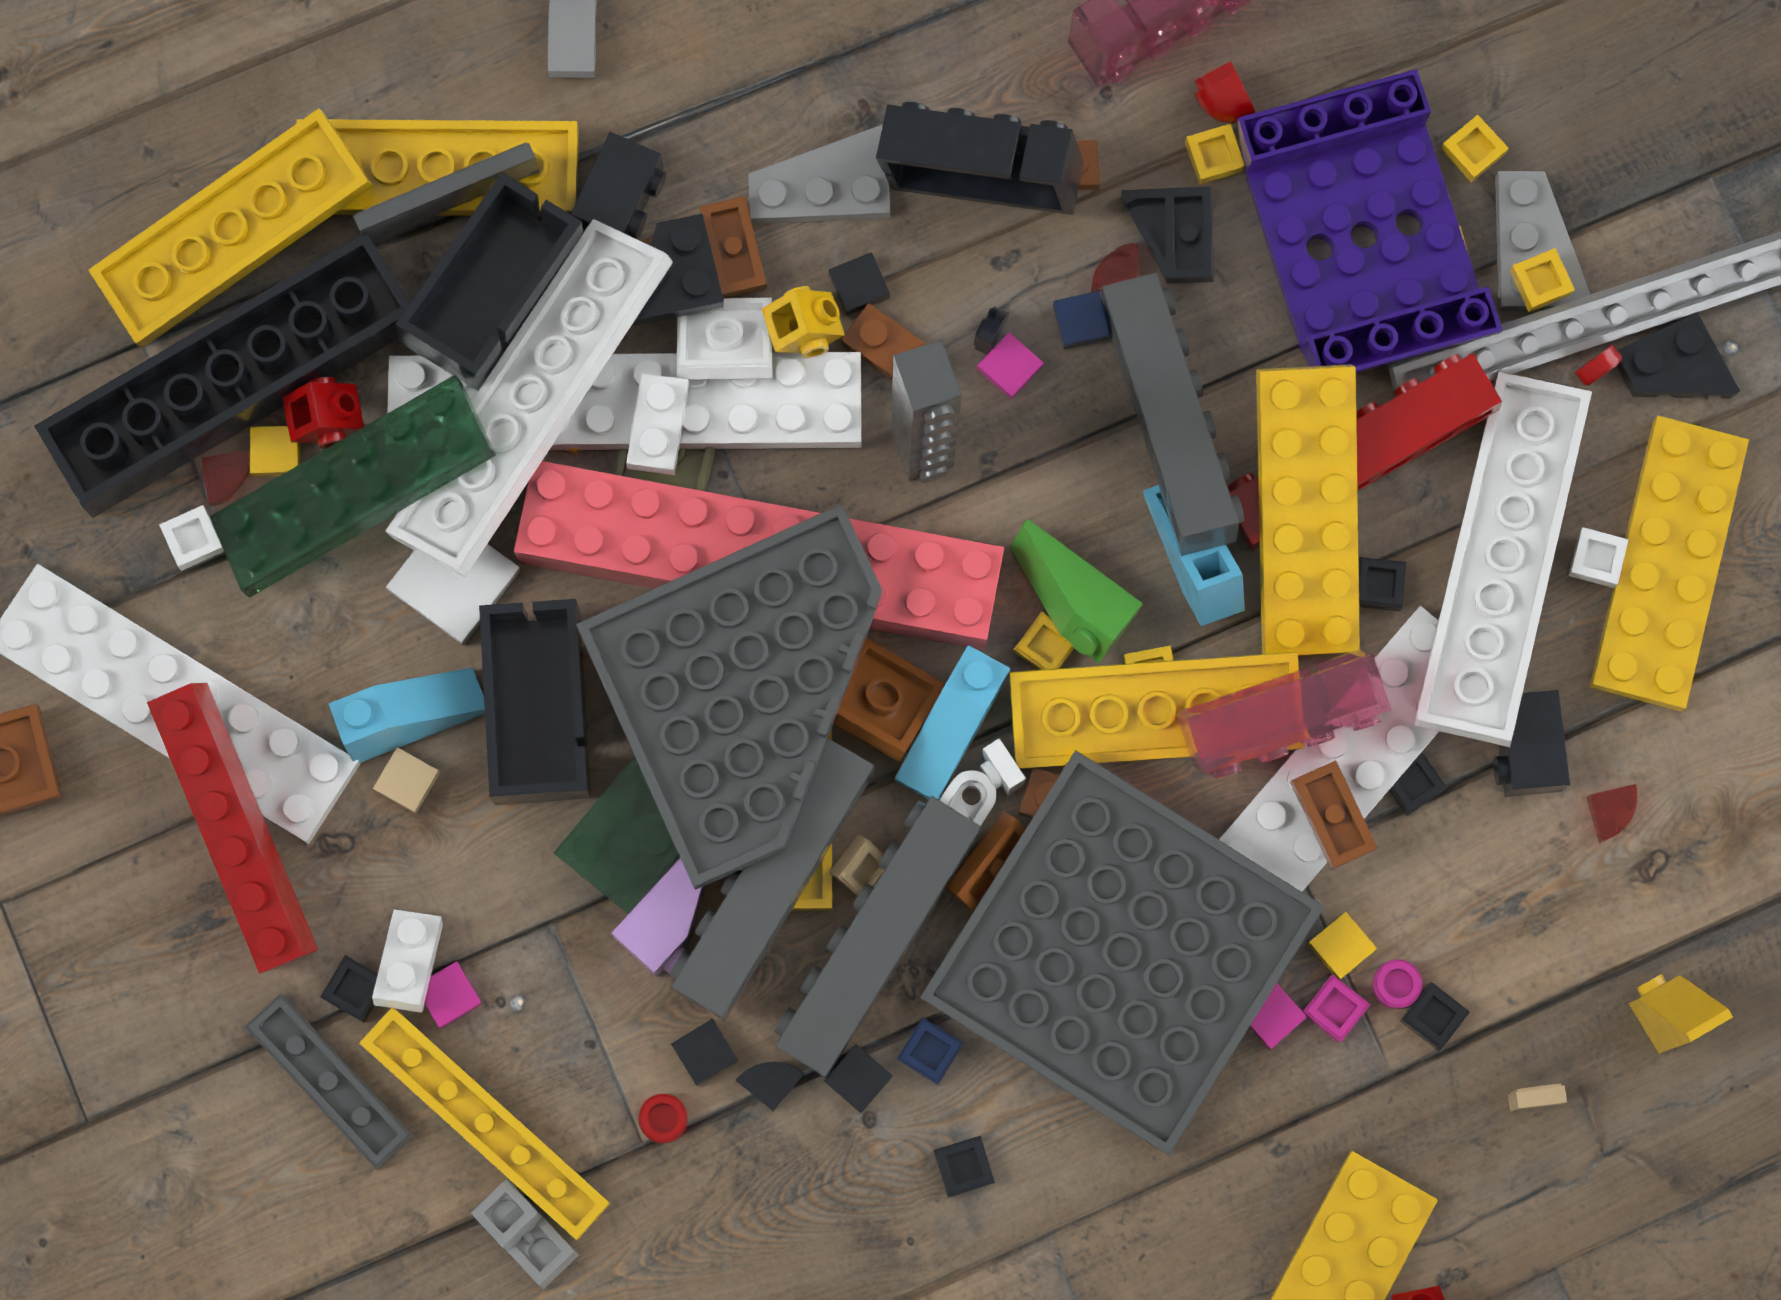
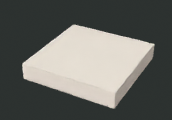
M772 297L723 298V308L677 317V378L689 380L773 378L772 342L761 310L772 303Z
M488 544L466 577L414 550L386 588L390 593L464 646L480 625L479 605L496 604L521 572V569Z

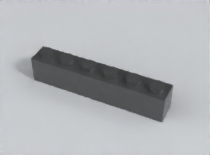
M1157 272L1102 286V304L1110 336L1181 556L1237 542L1238 526L1244 522L1242 505L1237 494L1230 496L1225 482L1230 480L1229 466L1223 452L1216 454L1212 439L1216 438V428L1210 411L1202 412L1198 400L1199 397L1203 396L1202 385L1197 370H1189L1185 360V356H1189V347L1184 330L1182 328L1175 330L1171 318L1172 315L1176 314L1170 288L1162 289Z
M942 339L896 354L893 357L891 432L909 481L920 478L922 483L931 482L947 475V468L954 466L962 395Z
M827 739L786 849L728 876L721 889V893L725 894L726 898L717 912L712 909L707 911L695 932L696 935L701 937L691 954L683 951L670 972L669 976L676 979L671 986L674 992L722 1021L726 1020L875 773L873 764L831 739Z
M931 796L927 804L921 801L916 803L904 823V826L911 830L901 845L895 842L891 843L878 864V867L883 869L884 873L875 887L868 883L864 886L852 906L859 913L849 929L841 924L827 945L826 949L833 954L824 969L822 970L817 966L812 969L800 989L807 996L797 1011L790 1007L787 1009L774 1030L776 1034L781 1036L775 1046L824 1077H828L982 831L980 825Z

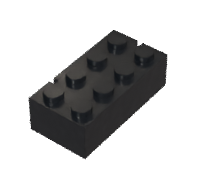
M904 102L902 106L887 104L876 159L885 173V177L892 190L1069 215L1074 214L1084 165L1073 130L1068 129L1063 123L1044 120L1040 122V125L1030 124V127L1022 126V121L1019 118L1007 114H996L992 119L977 117L973 112L962 108H950L947 112L933 111L926 105L917 102Z
M502 172L396 322L395 326L399 342L479 391L502 357L501 346L507 349L583 235L582 221L548 200H545L541 206L542 222L538 221L537 218L540 215L538 194Z
M576 599L532 602L533 613L537 621H528V613L523 602L479 605L489 797L495 805L591 798L589 755L585 746H588L582 636L576 625L581 622Z

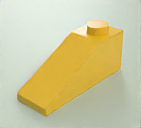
M1661 973L1637 987L1636 989L1641 996L1629 1003L1659 1054L1690 1043L1733 1018L1727 1007L1681 975L1666 981Z

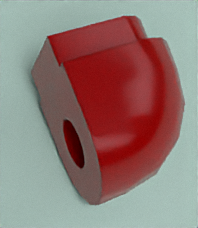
M1231 61L1194 81L1198 92L1194 94L1196 100L1205 113L1218 122L1234 124L1237 123L1239 117L1256 113Z

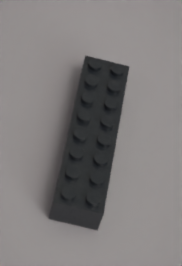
M365 232L39 422L34 427L79 503L94 518L284 406L283 396L304 386L311 380L322 377H334L399 339L395 324L410 302Z

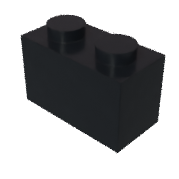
M609 132L571 212L572 216L582 221L583 232H585L591 221L595 219L630 237L638 239L648 215L643 210L650 196L658 197L667 177V172L663 171L661 153Z
M1559 690L1522 693L1510 747L1498 745L1500 756H1494L1493 760L1495 781L1497 785H1503L1505 797L1562 792L1570 786Z

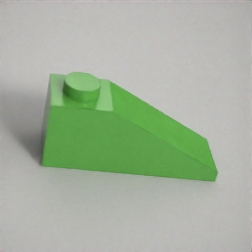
M1027 519L1020 528L1010 550L1060 635L1068 640L1078 652L1088 655L1100 663L1130 626L1143 603Z

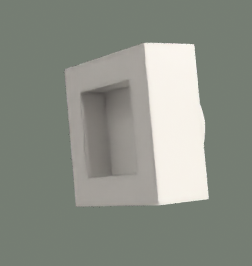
M204 505L159 524L176 564L181 571L225 551Z
M1582 527L1578 532L1568 576L1615 588L1618 585L1629 539Z
M1000 739L983 748L982 758L985 762L980 765L982 773L987 775L995 789L1002 787L1007 796L1024 786L1026 778Z

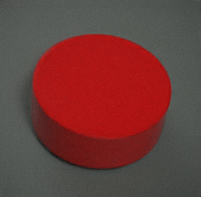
M1611 344L1574 373L1584 386H1589L1622 361V356L1615 346Z
M656 1094L648 1098L641 1106L638 1116L639 1126L644 1135L650 1140L661 1144L671 1143L680 1138L687 1128V1110L683 1103L675 1096Z

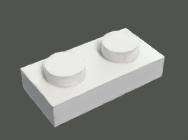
M641 373L626 462L628 469L675 475L689 391V379Z
M393 910L372 996L375 1006L422 1013L443 927L441 916Z

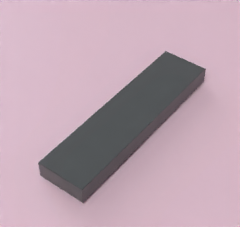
M525 142L358 212L353 217L361 235L366 232L373 242L487 194L502 172L516 181L538 173L539 169L530 144Z
M280 993L245 1026L375 1169L379 1170L414 1137L406 1126L283 994Z

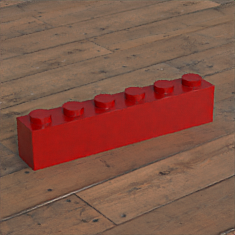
M1473 353L1463 359L1460 358L1459 354H1455L1434 367L1436 374L1420 383L1417 378H1413L1397 387L1392 392L1395 398L1380 407L1374 401L1356 411L1357 492L1500 410L1503 401ZM1248 473L1232 482L1227 488L1230 491V496L1237 494L1240 499L1244 513V522L1239 524L1238 529L1251 551L1254 552L1260 548L1258 477L1255 478L1252 473Z
M190 683L148 701L147 704L259 974L276 969L318 951L208 683Z

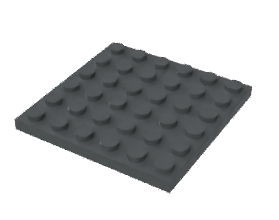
M1075 750L920 998L1169 1156L1325 906Z

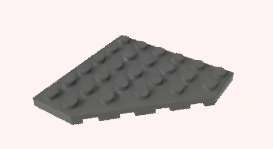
M842 504L576 624L695 890L786 849L883 596L882 588Z

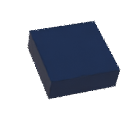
M1099 291L1053 301V309L1063 349L1109 340L1110 332Z
M922 1017L899 1054L897 1061L934 1084L939 1085L964 1043Z

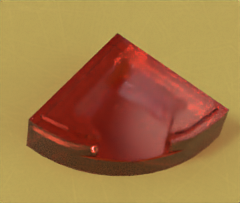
M1138 243L1119 246L1100 262L1093 275L1091 292H1102V286L1139 277Z
M249 450L202 457L207 498L211 507L230 500L233 494L242 486L250 473Z
M1636 784L1591 794L1586 797L1599 843L1610 840L1618 835L1632 820L1637 806Z

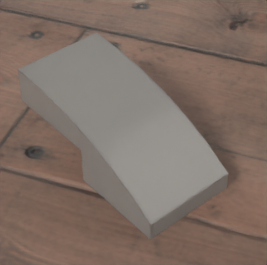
M549 0L548 77L595 78L597 0Z
M505 1179L471 1212L486 1231L543 1290L579 1256L573 1247L508 1179Z

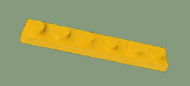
M391 1008L359 1043L577 1241L611 1204L395 1008Z

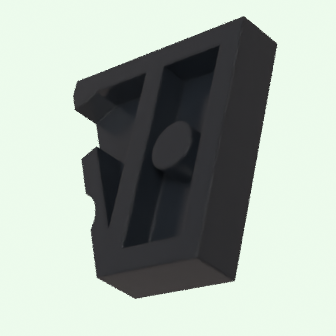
M1212 187L1122 190L1123 203L1166 283L1214 282Z
M703 214L658 222L651 246L666 253L673 263L635 319L634 325L723 308L724 299Z
M1698 312L1618 349L1622 356V361L1616 366L1633 397H1657L1661 394L1670 395L1674 398H1693L1695 395H1721V398L1730 399L1740 392Z

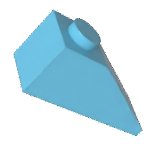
M1159 485L1143 490L1145 501L1182 593L1200 626L1245 611L1243 574L1228 547L1222 545L1181 556Z
M968 645L941 691L894 781L928 800L931 796L939 800L1004 687L1010 668Z
M473 667L375 685L328 703L346 751L353 762L358 760L359 763L485 714L484 695Z

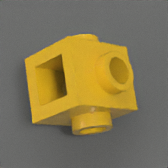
M809 286L796 287L761 309L775 352H801L803 358H811L826 353L829 350L828 345L845 335L839 318V308L831 292L813 291Z

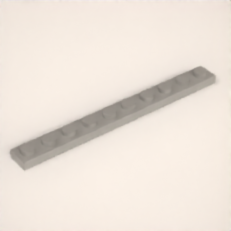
M1781 231L1501 324L1503 331L1499 334L1388 364L1393 390L1413 378H1417L1420 383L1436 374L1434 371L1436 365L1455 354H1459L1460 358L1463 359L1473 353L1489 380L1493 381L1497 379L1498 372L1514 374L1780 285Z

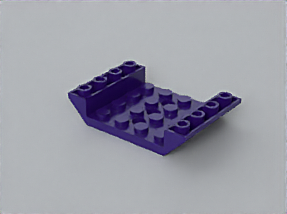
M1417 69L1237 119L1248 187L1301 353L1310 366L1352 364L1356 368V373L1499 334L1503 331L1489 287L1479 289L1426 127L1431 110ZM1405 214L1415 217L1420 224V232L1412 236L1400 233L1395 225L1397 217ZM1357 227L1369 228L1376 237V243L1369 248L1358 247L1351 239L1352 230ZM1313 239L1324 240L1329 244L1332 254L1328 259L1315 260L1307 253V243Z

